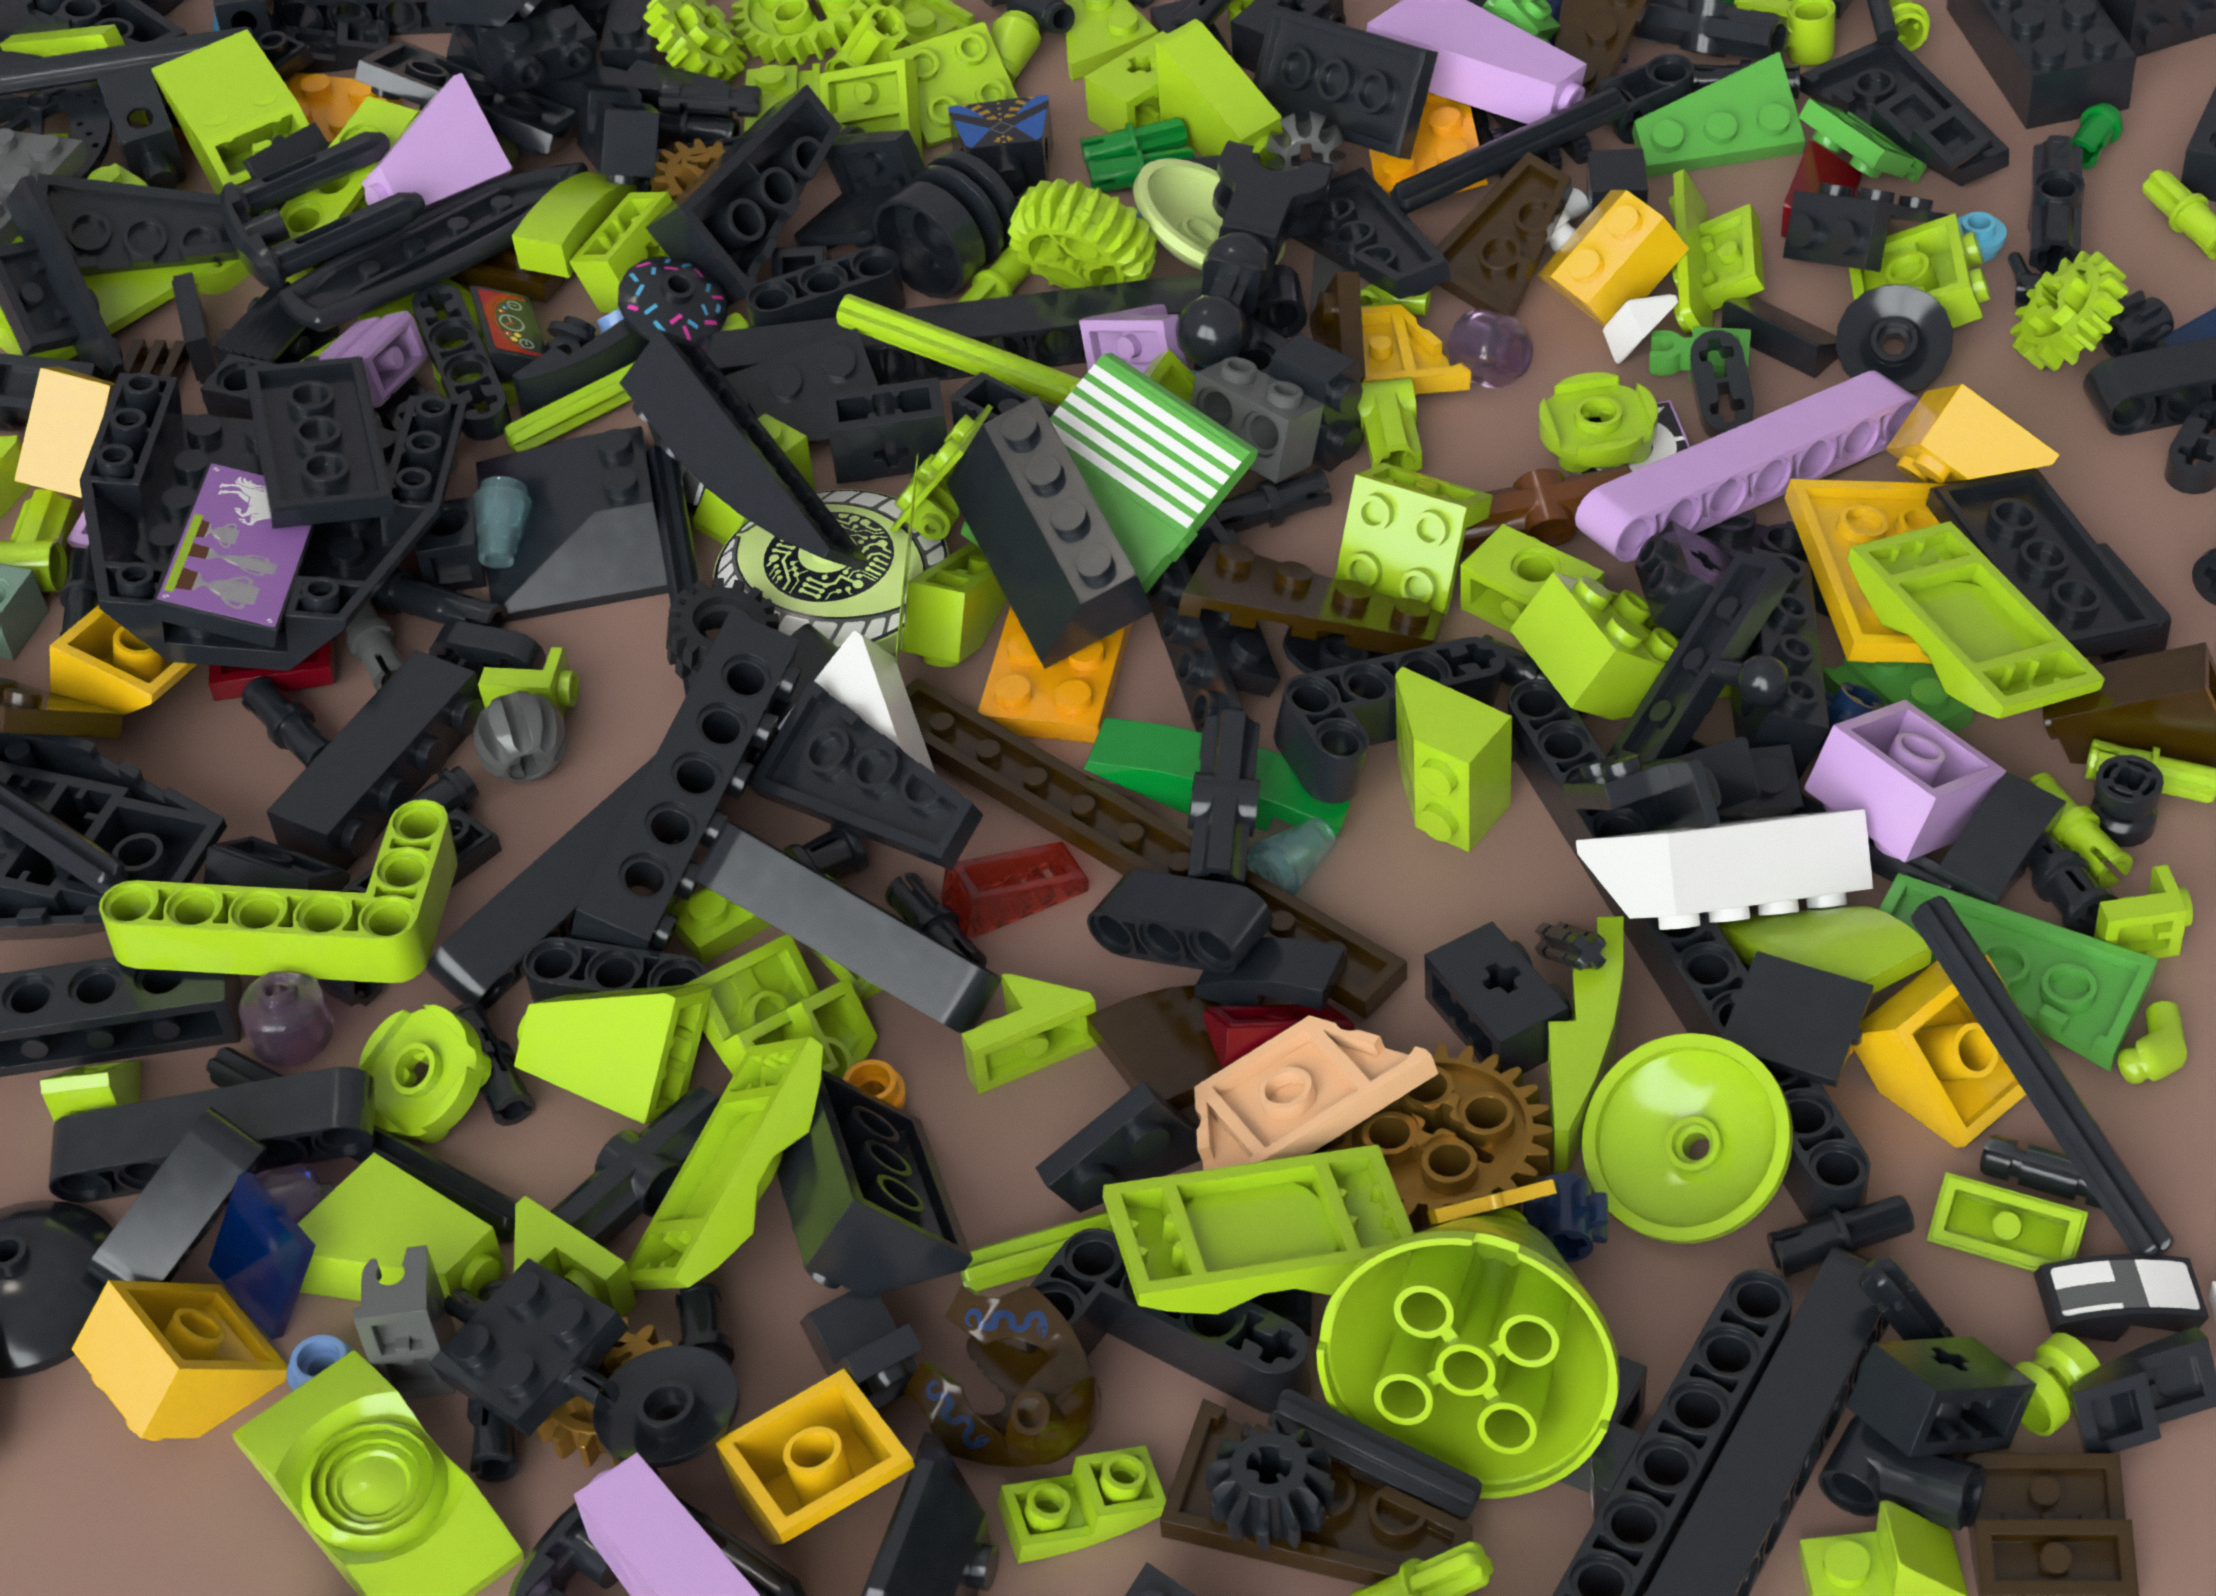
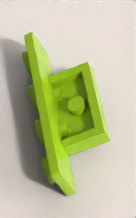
M1682 169L1673 173L1674 195L1669 196V205L1675 219L1676 229L1674 230L1689 248L1685 255L1677 262V265L1672 268V276L1679 293V301L1673 308L1674 314L1681 330L1688 334L1693 332V327L1714 328V310L1723 307V303L1727 299L1749 298L1753 294L1765 290L1760 218L1751 203L1708 220V210L1704 199L1686 170Z

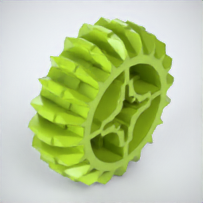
M1057 178L1053 183L1040 180L1037 186L1029 187L1025 196L1023 195L1020 198L1010 219L1011 225L1008 234L1011 236L1009 245L1014 251L1018 252L1017 259L1021 263L1030 265V272L1033 275H1041L1046 278L1048 285H1057L1064 290L1147 280L1156 263L1155 256L1158 252V249L1155 247L1157 237L1149 231L1150 223L1147 220L1136 217L1137 209L1124 206L1119 202V196L1110 197L1102 193L1100 187L1091 189L1078 180L1073 185L1061 178Z

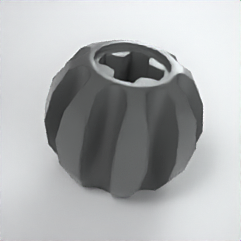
M1310 111L1308 120L1301 123L1297 122L1295 113H1292L1280 120L1286 130L1285 133L1270 132L1265 149L1278 155L1269 159L1266 164L1272 171L1289 172L1299 169L1306 162V160H1301L1300 145L1311 144V159L1333 164L1332 171L1340 173L1346 154L1334 149L1342 145L1345 139L1337 125L1321 129L1325 122V115Z
M516 691L493 699L490 705L481 711L474 727V745L477 749V756L484 768L500 780L512 781L515 784L527 783L549 775L550 771L560 764L567 748V730L562 715L549 700L541 695L530 694L527 691Z

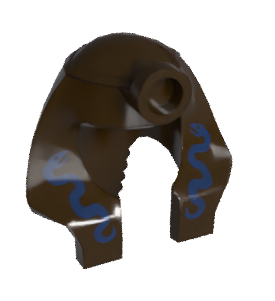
M1023 1285L998 1298L984 1297L970 1287L961 1286L945 1317L971 1336L967 1341L966 1349L971 1360L977 1362V1367L983 1369L984 1375L990 1377L991 1383L997 1385L998 1390L1004 1393L1006 1406L1001 1412L991 1415H981L974 1412L965 1397L963 1386L927 1361L919 1363L903 1393L918 1403L929 1421L932 1434L940 1437L951 1456L1002 1467L1047 1465L1067 1457L1092 1435L1097 1426L1101 1411L1100 1385L1088 1357L1070 1324L1057 1308L1032 1286ZM1014 1338L1027 1341L1037 1347L1035 1352L1027 1353L1012 1345H1007L1003 1341L999 1342V1340Z

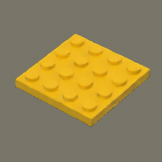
M1790 479L1784 498L1847 661L1932 664L1929 657L1922 652L1911 636L1881 625L1862 592L1847 557L1852 546L1940 524L1926 506V501L1930 488L1948 485V483Z

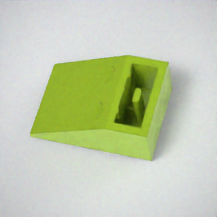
M248 29L151 68L156 82L215 194L220 195L224 185L230 181L238 186L252 182V178L242 164L244 160L271 146L272 140L278 135L286 138L310 125L298 101Z
M1552 572L1509 629L1570 708L1612 721L1632 717L1682 639L1654 623L1647 602L1636 593L1627 589L1617 593L1606 589L1599 582L1588 576H1582L1577 580L1556 572ZM1725 685L1717 699L1731 696L1730 686Z

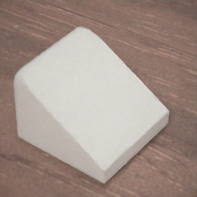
M1667 294L1628 300L1605 325L1602 331L1617 364L1622 363L1678 303L1676 295Z

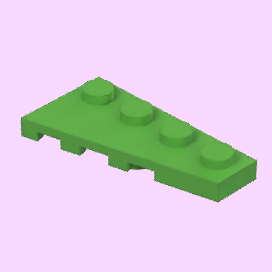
M1901 873L1897 874L1879 910L1901 920L1920 935L1911 921V915L1923 902L1936 896L1945 897L1983 954H1988L2010 994L2032 1027L2111 1072L2155 978L2158 964L2157 958ZM1933 953L1931 955L1930 965H1932L1935 961H1938Z

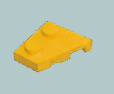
M1401 304L1361 307L1366 376L1363 382L1411 377L1415 395L1470 390V367L1464 361L1454 365L1442 354L1443 342L1430 330L1420 327L1416 322V317Z

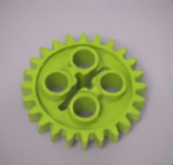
M741 0L732 4L731 7L735 15L730 17V20L735 27L733 30L736 36L743 40V50L747 49L752 59L760 56L763 63L767 65L776 58L780 66H785L792 57H796L798 64L803 65L811 54H815L819 60H823L827 49L832 47L839 51L843 46L842 42L848 39L866 10L874 3L884 6L883 2L889 0H814L820 12L825 16L826 20L824 21L817 20L807 0Z

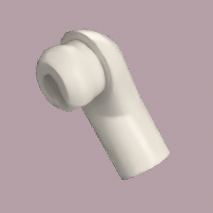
M1572 188L1573 191L1550 238V246L1555 252L1561 248L1576 230L1569 223L1589 209L1587 197L1577 188Z

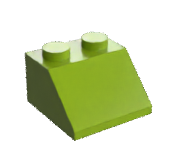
M1401 667L1395 674L1397 765L1414 825L1433 839L1445 841L1470 853L1511 806L1512 716L1405 667Z

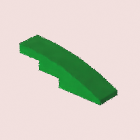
M1105 717L1084 770L1189 816L1195 771L1199 772L1200 768L1199 754L1202 732L1163 724ZM1258 747L1255 780H1260L1255 827L1266 832L1275 817L1333 843L1342 828L1351 800L1344 803L1330 804L1311 797L1304 790L1282 754Z

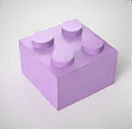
M1905 699L1834 724L1805 784L1804 790L1821 801L1827 812L1865 809L1867 833L1873 839L1876 848L1885 855L1900 859L1905 863L1954 843L1973 814L2006 774L2007 770Z

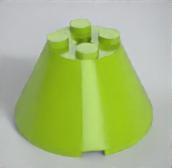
M1499 1208L1491 1213H1478L1455 1219L1398 1239L1368 1254L1342 1278L1334 1290L1325 1309L1321 1324L1320 1341L1317 1346L1319 1379L1330 1408L1478 1478L1482 1483L1479 1499L1506 1498L1531 1493L1552 1485L1576 1470L1592 1455L1605 1436L1616 1406L1619 1391L1620 1369L1618 1354L1612 1333L1604 1316L1551 1241L1535 1227L1528 1224L1527 1219L1520 1212L1511 1208Z

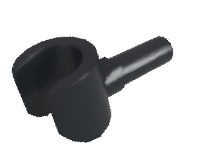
M2013 252L2008 256V262L2017 282L2015 306L2023 307L2028 305L2031 300L2026 293L2029 289L2035 288L2034 285L2042 278V274L2031 273L2021 254Z

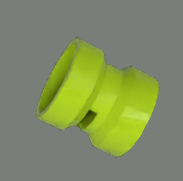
M2055 1333L2035 1349L2032 1362L2020 1361L2014 1366V1368L2037 1384L2020 1424L2038 1436L2048 1437L2069 1420L2073 1404L2068 1387L2101 1366L2088 1347L2077 1338L2066 1333Z

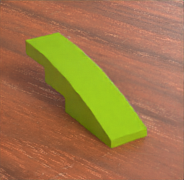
M1624 916L1597 917L1596 933L1602 936L1607 943L1600 954L1607 961L1599 970L1592 968H1583L1581 971L1573 969L1572 1021L1548 1022L1547 1067L1551 1127H1553L1552 1156L1554 1174L1569 1172L1582 1146L1583 1124L1588 1105L1598 1085L1613 1067L1622 1013Z

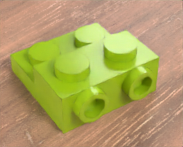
M1954 213L1887 236L1880 272L1849 268L1854 301L1864 292L1886 284L1910 285L1929 293L1946 310L1953 329L1982 319L1981 303L1990 301L1991 295L1982 268L1973 270V267L1984 264L1982 252L1974 231L1964 234L1957 215Z

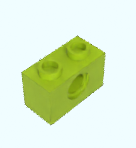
M1502 524L1460 565L1461 609L1513 634L1509 629L1552 572L1577 580L1582 576H1588L1603 586L1605 572L1586 561L1579 560L1549 546L1535 537L1528 536Z

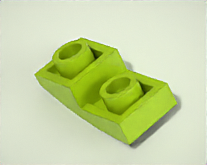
M1144 1445L1076 1456L1072 1474L1001 1485L997 1506L1017 1564L1083 1549L1139 1528L1161 1517L1167 1500L1147 1447Z

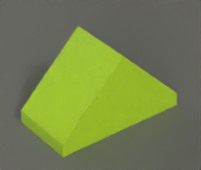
M141 1059L73 1067L40 1080L41 1094L54 1123L61 1117L75 1113L139 1102L142 1080Z

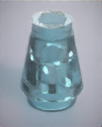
M504 476L489 477L481 482L480 490L476 491L473 495L479 550L478 560L481 564L490 568L502 569L514 564V557L532 506V501L527 495L526 485L517 479Z
M1315 817L1309 818L1305 822L1252 845L1247 858V869L1288 893L1295 895L1328 852L1334 848L1335 836L1333 831L1323 820Z

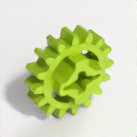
M651 0L646 6L648 11L643 15V18L651 24L646 31L649 35L659 40L660 43L656 46V49L659 52L667 53L665 59L673 68H684L688 72L726 80L727 84H730L744 70L745 66L743 63L747 60V55L740 50L744 45L743 40L732 35L731 31L735 28L734 25L724 21L726 15L714 4L710 7L706 6L705 0Z
M2080 251L2074 263L2065 257L2061 260L2058 271L2052 275L2046 271L2042 274V278L2034 285L2035 288L2028 290L2026 295L2031 299L2028 305L2016 310L2015 315L2022 321L2010 330V334L2017 338L2012 344L2013 348L2041 371L2046 366L2052 371H2058L2064 359L2071 365H2074L2078 361L2081 350L2086 348L2092 352L2096 349V344L2104 337L2103 334L2112 331L2113 328L2108 323L2110 318L2123 312L2124 307L2117 300L2121 299L2129 291V288L2122 283L2127 277L2126 274L2098 251L2091 256L2085 251Z

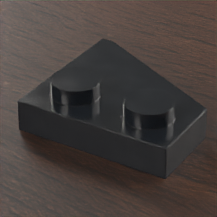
M1143 1080L1036 1166L1035 1169L1047 1188L1081 1213L1104 1203L1103 1185L1166 1176L1201 1161L1202 1159L1197 1150L1196 1130L1198 1127Z

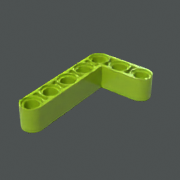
M427 799L413 800L403 804L392 814L366 893L134 880L114 885L106 891L100 899L99 911L115 958L126 967L376 983H402L417 977L428 964L456 873L458 857L445 808L436 801Z

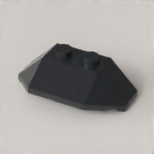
M924 1432L914 1459L915 1468L909 1472L861 1596H977L979 1590L988 1591L993 1584L998 1567L999 1549L998 1546L991 1545L986 1513L940 1437L936 1434Z

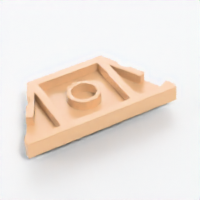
M1310 1015L1194 1086L1195 1111L1200 1120V1125L1196 1130L1197 1150L1203 1161V1170L1309 1155L1439 1074L1432 1054L1427 1049L1417 1046L1409 1055L1384 1047L1379 1035L1358 1029L1352 1031L1343 1030L1334 1022Z

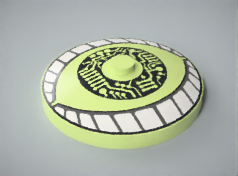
M855 489L815 492L870 563L863 571L820 558L777 538L751 521H748L739 528L722 548L714 567L713 578H724V587L728 588L733 587L735 579L745 582L744 592L749 593L754 586L763 591L762 601L770 598L775 605L774 614L778 613L779 616L778 631L791 636L801 626L809 623L840 648L855 629L891 655L896 652L909 524L906 522L895 533L890 530L902 511L894 505L898 498L878 492ZM913 528L908 581L949 556L945 538L941 540H928ZM906 591V594H905L904 618H903V628H902V638H901V648H900V650L902 649V645H903V634H904V622H905V610H906L907 591Z

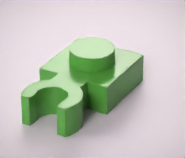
M1693 327L1692 337H1682L1670 330L1652 331L1649 373L1667 376L1675 374L1680 370L1690 371V350L1694 341L1701 334L1711 330H1723L1731 333L1739 340L1748 372L1751 329ZM1719 351L1708 352L1707 361H1710L1713 365L1715 378L1724 377L1725 359L1721 358ZM1689 373V382H1692L1691 374Z

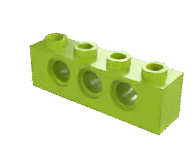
M367 96L329 147L364 132H382L388 136L391 148L420 112ZM378 162L287 201L279 213L291 238L271 247L274 248L367 207L365 188L362 182ZM337 256L287 277L286 282L289 281L292 284Z

